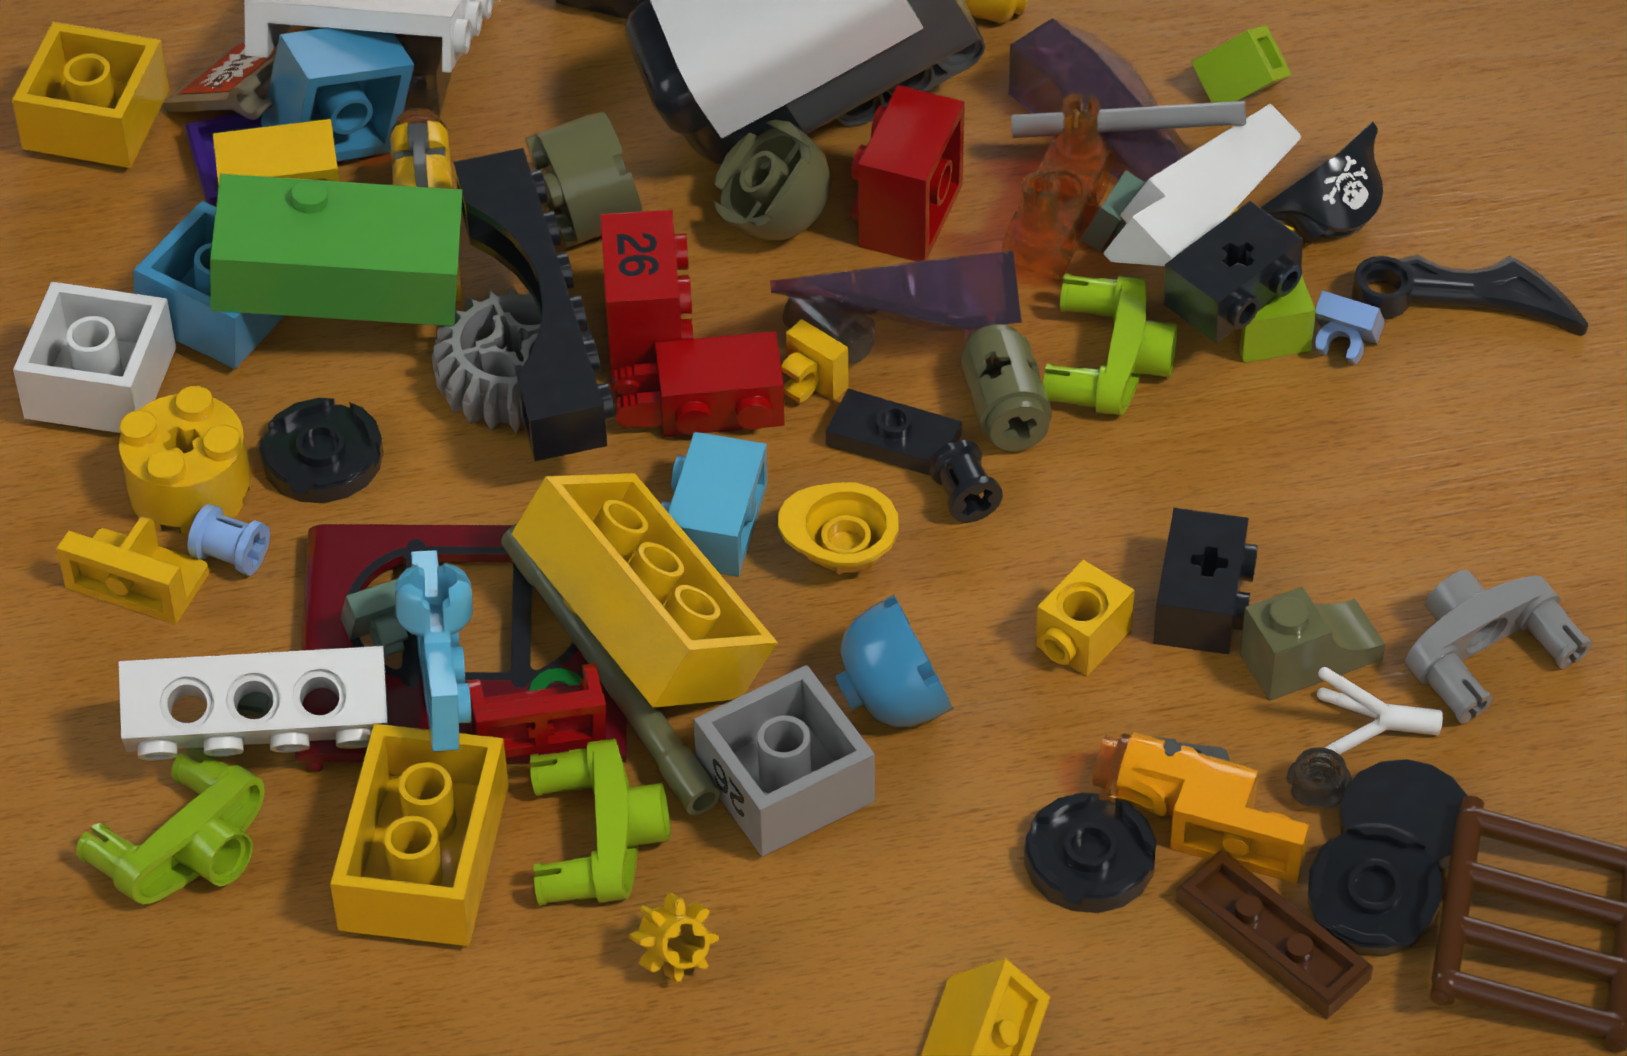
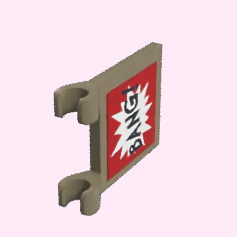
M307 26L302 31L321 29V27ZM245 39L237 40L163 102L167 112L232 109L249 119L255 120L273 106V103L270 99L264 100L260 98L254 90L271 77L277 46L268 58L245 56Z

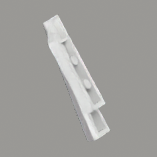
M1271 103L1246 118V124H1238L1231 127L1149 178L1121 213L1120 217L1127 224L1103 254L1111 262L1165 266L1167 262L1224 221L1301 139L1300 133Z

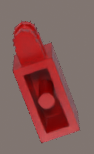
M776 331L655 342L656 363L619 367L618 370H614L612 378L609 379L610 390H613L617 398L614 406L615 418L619 426L623 425L625 428L662 425L664 437L693 435L694 432L711 433L785 426L784 384Z

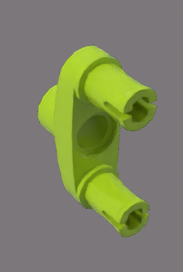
M1065 273L1061 290L1060 311L1113 317V322L1115 323L1107 365H1101L1100 370L1056 366L1052 363L1046 364L1043 384L1049 401L1095 407L1096 413L1122 416L1132 401L1141 374L1171 378L1176 351L1177 324L1146 320L1145 278L1119 275L1117 280L1072 276Z
M616 739L588 742L587 748L574 749L567 752L530 755L532 766L530 768L531 780L535 796L591 788L595 793L597 850L592 851V856L546 864L534 863V887L539 906L547 905V903L574 899L597 898L599 903L628 899L634 884L638 845L670 841V818L663 783L630 787Z
M186 748V753L189 757L180 753L175 758L171 768V776L175 782L187 786L200 795L188 803L140 845H134L111 831L107 825L97 823L91 827L92 833L102 840L86 831L78 841L76 847L77 856L82 862L92 865L111 877L118 891L140 904L157 902L181 889L199 876L217 886L229 885L244 872L251 859L253 843L245 831L255 820L263 803L265 788L260 777L239 765L229 766L213 756L205 755L203 748Z

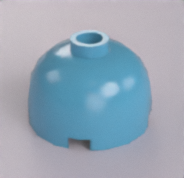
M894 594L872 605L858 615L844 632L840 652L845 671L836 675L835 678L852 710L864 705L877 722L893 728L914 727L929 722L954 708Z

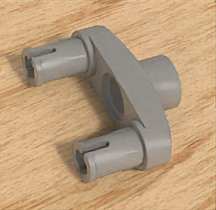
M1461 570L1444 579L1429 594L1425 607L1435 617L1437 622L1415 642L1405 658V664L1420 683L1430 684L1455 713L1457 720L1463 724L1470 721L1472 715L1476 718L1482 714L1493 701V696L1481 686L1462 662L1463 660L1519 629L1522 631L1529 630L1556 660L1555 663L1561 669L1569 667L1571 660L1573 663L1581 660L1589 652L1593 642L1567 616V613L1559 605L1561 598L1542 576H1527L1486 590L1469 570Z

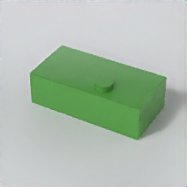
M220 174L210 257V311L454 326L463 190Z

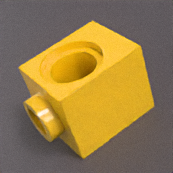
M1082 560L1037 606L1036 647L1043 650L1052 661L1061 665H1068L1087 677L1132 630L1135 590L1087 561Z

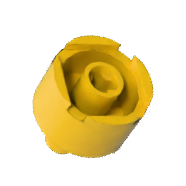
M190 386L182 389L178 394L156 399L139 410L132 411L123 417L120 422L119 451L132 509L139 518L144 516L153 519L155 529L161 530L160 524L180 527L181 534H189L197 513L207 504L221 507L225 516L234 518L238 515L244 506L243 498L248 488L249 490L251 488L252 479L243 427L237 414L228 405L213 398L208 389L201 386Z

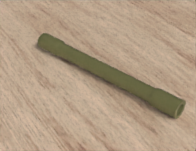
M517 524L510 527L501 539L503 548L526 581L539 592L587 663L596 664L600 682L657 762L660 774L687 813L690 815H700L710 810L719 801L721 791L694 752L683 744L659 708L651 706L579 616L567 608L562 595L511 534Z

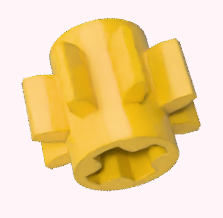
M667 893L664 906L654 909L645 905L640 907L644 917L640 923L639 931L630 933L629 939L642 945L646 950L639 961L643 968L653 973L663 966L665 976L676 982L682 981L684 969L695 966L707 969L708 964L705 957L709 951L710 944L719 941V935L707 930L702 924L710 912L706 907L694 902L685 909L683 898L673 893Z

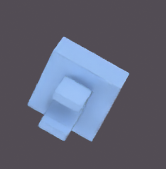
M1322 290L1315 314L1322 327L1316 336V348L1319 354L1326 356L1333 339L1341 336L1346 337L1351 341L1346 359L1348 363L1356 365L1364 353L1362 340L1378 344L1385 324L1380 308Z

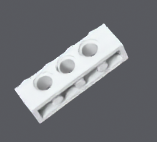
M383 646L118 661L121 739L126 752L138 751V758L142 760L171 759L178 756L177 749L204 747V754L208 756H232L243 753V745L269 743L270 750L274 752H299L310 748L309 741L336 740V746L339 748L368 747L373 725H388ZM326 688L333 691L339 697V702L333 711L325 715H314L304 709L302 706L303 700L314 689ZM252 692L264 693L273 700L271 710L265 716L258 719H248L237 712L239 701L245 695ZM186 696H196L207 703L204 715L192 723H182L171 716L174 704Z

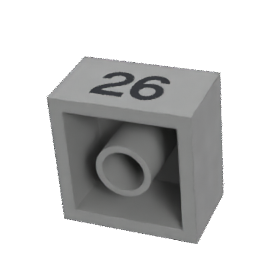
M808 665L694 718L696 757L720 789V800L762 857L875 802V754Z

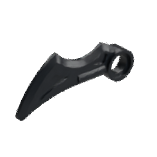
M1418 254L1401 259L1373 256L1363 260L1357 266L1351 292L1352 300L1380 308L1384 319H1392L1402 315L1408 309L1410 302L1503 311L1543 321L1580 336L1584 335L1588 329V323L1556 286L1534 269L1510 255L1494 265L1472 270L1441 266ZM1374 281H1384L1394 285L1397 291L1391 294L1377 293L1368 284Z

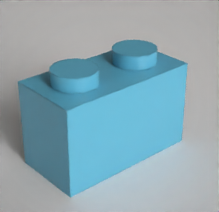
M694 432L687 455H677L671 480V488L675 492L671 502L663 501L661 505L720 574L740 576L768 485L767 444Z

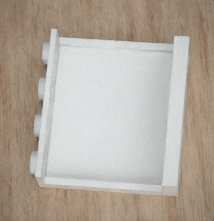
M244 0L245 56L268 58L278 45L280 34H286L292 25L442 37V72H451L461 55L468 54L471 39L473 36H479L482 22L484 19L490 18L494 2H500L501 0Z

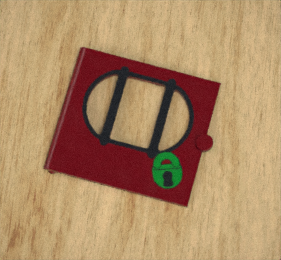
M321 524L311 527L308 531L301 651L365 647L359 637L349 640L340 617L346 596L365 590L380 574L398 564H404L406 569L410 568L411 552L436 550L438 562H510L513 564L511 670L508 672H465V683L467 680L480 679L484 697L581 684V679H584L582 665L588 664L572 642L569 648L552 663L538 670L531 668L532 586L526 581L501 544L504 533L513 525ZM407 631L408 639L403 641L405 649L402 655L401 668L393 669L385 665L388 725L429 730L416 635ZM600 682L606 702V740L616 739L622 762L626 763L627 719ZM318 688L305 696L302 706L311 714L325 715L335 709L339 702V697L329 689ZM459 723V733L472 735L470 723ZM336 740L309 741V749L295 752L294 762H306L308 771L319 772L323 768V762H364L367 747L348 749L337 747ZM587 747L572 748V749H565V750H558V751H551V752H544V753H537V754H538V755L553 754V753L567 752V751H569V750L582 749V748H587ZM533 754L508 757L506 762H530V755Z

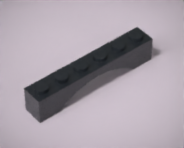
M524 148L453 162L456 188L463 190L461 214L470 244L491 255L513 272L533 296L541 314L540 330L532 352L517 374L521 417L534 461L606 447L605 421L615 419L613 399L608 383L597 384L595 375L601 374L598 350L593 338L583 340L581 332L587 331L585 310L581 296L570 297L568 289L574 288V281L567 253L556 254L555 247L561 245L560 234L554 211L543 212L541 206L547 204V193L541 170L530 171Z

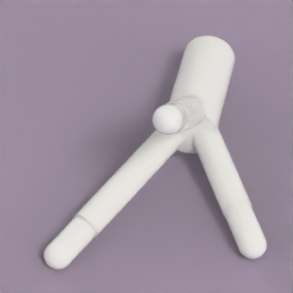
M1322 667L1318 671L1320 679L1342 692L1339 693L1327 688H1320L1317 691L1318 699L1375 719L1373 722L1313 753L1311 760L1314 764H1322L1386 730L1436 736L1440 734L1443 720L1441 710L1385 704L1327 667Z

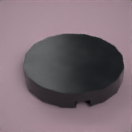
M314 398L289 406L274 416L268 424L269 431L264 436V439L261 438L259 450L266 479L279 493L300 502L328 503L352 496L368 486L381 467L384 451L382 437L376 420L363 407L349 402L350 408L344 405H335L334 398Z
M1408 759L1381 761L1360 771L1345 787L1339 812L1341 834L1347 833L1348 828L1363 823L1390 824L1413 834L1426 846L1425 850L1432 856L1434 863L1436 861L1441 872L1449 868L1460 801L1468 795L1452 776L1431 764Z
M1082 792L1058 798L1038 811L1031 822V829L1026 836L1024 865L1032 885L1050 902L1071 911L1101 913L1122 908L1144 892L1154 876L1156 838L1149 821L1131 804L1117 798L1115 804L1108 800H1099V794Z
M1363 823L1348 828L1347 833L1338 835L1333 841L1331 838L1319 849L1309 869L1308 905L1315 922L1358 955L1388 956L1411 948L1430 931L1441 907L1442 875L1436 861L1434 863L1432 856L1425 850L1426 846L1413 834L1390 824Z

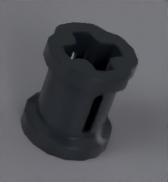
M969 440L948 443L937 450L930 459L931 466L929 470L933 480L937 484L943 485L950 497L948 506L952 516L958 521L965 523L975 522L987 517L997 509L1003 498L1002 488L994 478L988 477L981 465V450L973 441ZM950 464L952 468L948 471L947 466ZM982 492L984 493L983 498L979 495Z

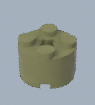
M604 111L588 114L525 138L526 146L535 169L544 168L546 172L542 175L547 193V210L551 211L559 208L561 211L560 214L555 216L559 234L565 248L601 236L600 214L643 211L631 171L627 172L621 156L624 152L615 130Z

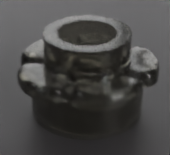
M1322 747L1311 748L1302 752L1287 772V782L1289 785H1292L1291 795L1296 801L1308 807L1332 808L1342 802L1345 787L1352 781L1344 759L1337 752ZM1314 781L1323 782L1325 784H1316L1314 783Z

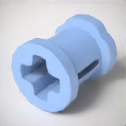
M207 504L197 513L191 525L187 543L188 552L192 557L198 559H205L211 556L235 565V569L240 573L251 576L261 566L268 550L270 528L257 520L248 524L225 516L221 507Z

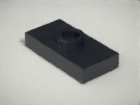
M847 389L826 429V445L931 476L929 472L931 466L930 459L944 445L960 440L962 421Z

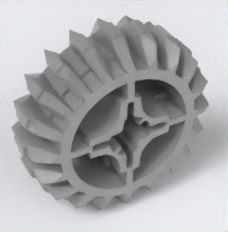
M512 285L507 295L497 296L488 289L484 301L478 302L466 298L463 311H455L454 326L438 327L435 338L436 345H434V352L432 353L436 386L440 390L441 396L446 397L451 411H463L469 424L484 418L491 432L501 423L509 424L516 433L520 424L523 423L517 374L532 352L541 325V314L530 292L527 295L518 294ZM588 323L587 331L581 332L583 340L592 339V332L588 328Z

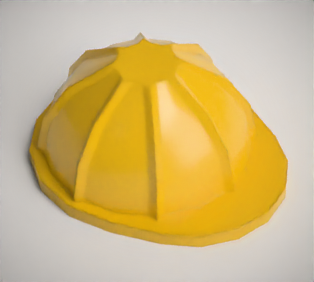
M857 482L829 483L799 490L787 498L778 512V530L784 541L793 549L806 555L815 564H820L840 576L843 573H854L872 569L873 564L892 548L899 534L898 512L891 500L876 488Z

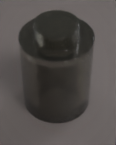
M812 278L801 284L792 293L784 307L782 319L787 328L791 329L801 319L805 320L848 347V365L863 360L874 345V320L822 278Z

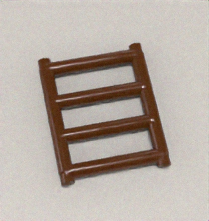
M1475 796L1463 797L1460 801L1459 813L1456 817L1431 976V1001L1443 1006L1451 1005L1455 999L1599 1037L1603 1039V1047L1608 1051H1625L1627 1049V847L1484 809V802L1480 798ZM1484 836L1621 873L1622 882L1619 901L1478 863L1480 838ZM1475 889L1615 927L1613 953L1609 955L1469 917L1472 891ZM1464 943L1609 982L1605 1011L1460 972Z

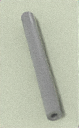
M1245 101L1011 115L1013 138L1246 124Z

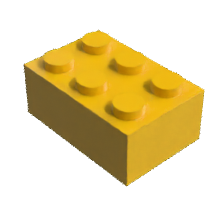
M382 724L373 725L330 883L338 931L470 946L509 786L503 738L459 733V750L432 751L430 730Z

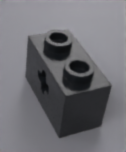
M1249 201L1165 264L1164 305L1209 339L1218 343L1233 330L1246 327L1255 318L1258 311L1278 296L1284 297L1293 291L1302 276L1303 238Z
M1173 508L1156 604L1153 644L1229 654L1233 629L1243 631L1245 607L1249 606L1250 593L1239 592L1241 581L1253 582L1258 545L1246 543L1249 518Z

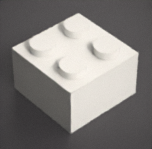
M51 282L13 368L24 419L121 433L120 422L125 415L139 410L156 399L176 350L167 298Z

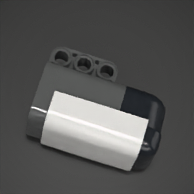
M645 0L629 13L625 23L627 42L654 108L672 131L683 134L697 153L715 164H722L733 146L748 133L759 136L766 130L772 129L766 123L769 121L781 120L791 122L805 134L835 118L843 125L850 127L873 121L879 106L887 107L897 85L926 92L972 67L980 60L985 51L984 40L965 0Z

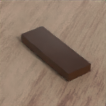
M1222 849L1176 889L1175 902L1326 1020L1372 978L1373 966Z

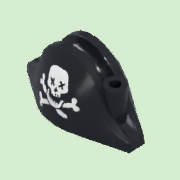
M1372 121L1333 158L1263 205L1261 209L1276 220L1292 222L1310 245L1320 237L1341 239L1360 231L1376 214L1383 196V182L1374 158V144L1378 132L1375 123Z

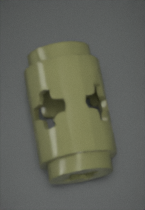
M992 324L980 328L971 334L965 342L961 356V368L968 390L972 394L973 406L981 431L986 438L1000 449L1020 451L1030 448L1040 442L1047 434L1052 417L1051 405L1044 384L1040 381L1039 369L1031 345L1026 337L1008 325Z

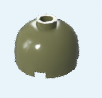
M773 120L766 122L772 129L766 130L759 136L748 133L728 152L715 181V186L722 191L721 205L715 201L714 203L716 211L721 217L740 232L756 239L782 241L795 237L818 219L828 200L832 179L825 154L791 122Z

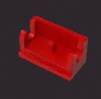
M596 664L582 665L584 679H581V684L490 697H484L480 679L467 680L466 683L469 684L470 728L472 735L503 738L505 758L587 747L588 742L606 740V702Z

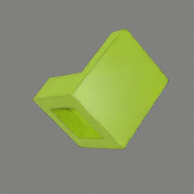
M1267 25L1246 30L1191 61L1211 103L1240 101L1258 90L1274 86L1292 76Z
M1302 276L1293 291L1284 297L1278 296L1258 311L1255 318L1246 327L1241 329L1239 352L1243 362L1247 363L1312 351L1316 309Z

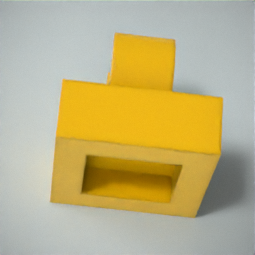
M803 319L786 332L787 358L781 364V370L791 378L784 384V394L798 403H802L814 391H817L834 402L849 388L848 347Z

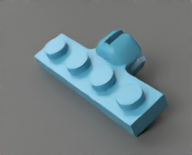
M436 550L411 552V567L400 575L395 585V615L402 627L411 634L416 635L432 751L459 750V723L471 722L469 684L465 683L463 646H459V631L467 625L472 617L471 582L463 570L447 563L439 567Z

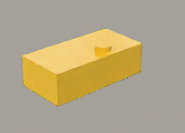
M635 473L545 476L511 533L562 595L567 608L579 616L652 707L727 701L745 695L778 643Z

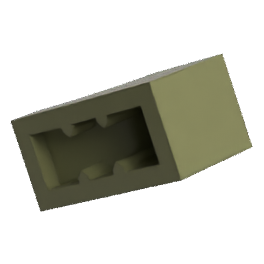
M1300 587L1245 607L1240 656L1269 701L1323 682L1318 676V671L1322 667H1327L1335 673L1343 675L1383 660L1385 643L1356 599L1336 604L1313 603L1304 588Z

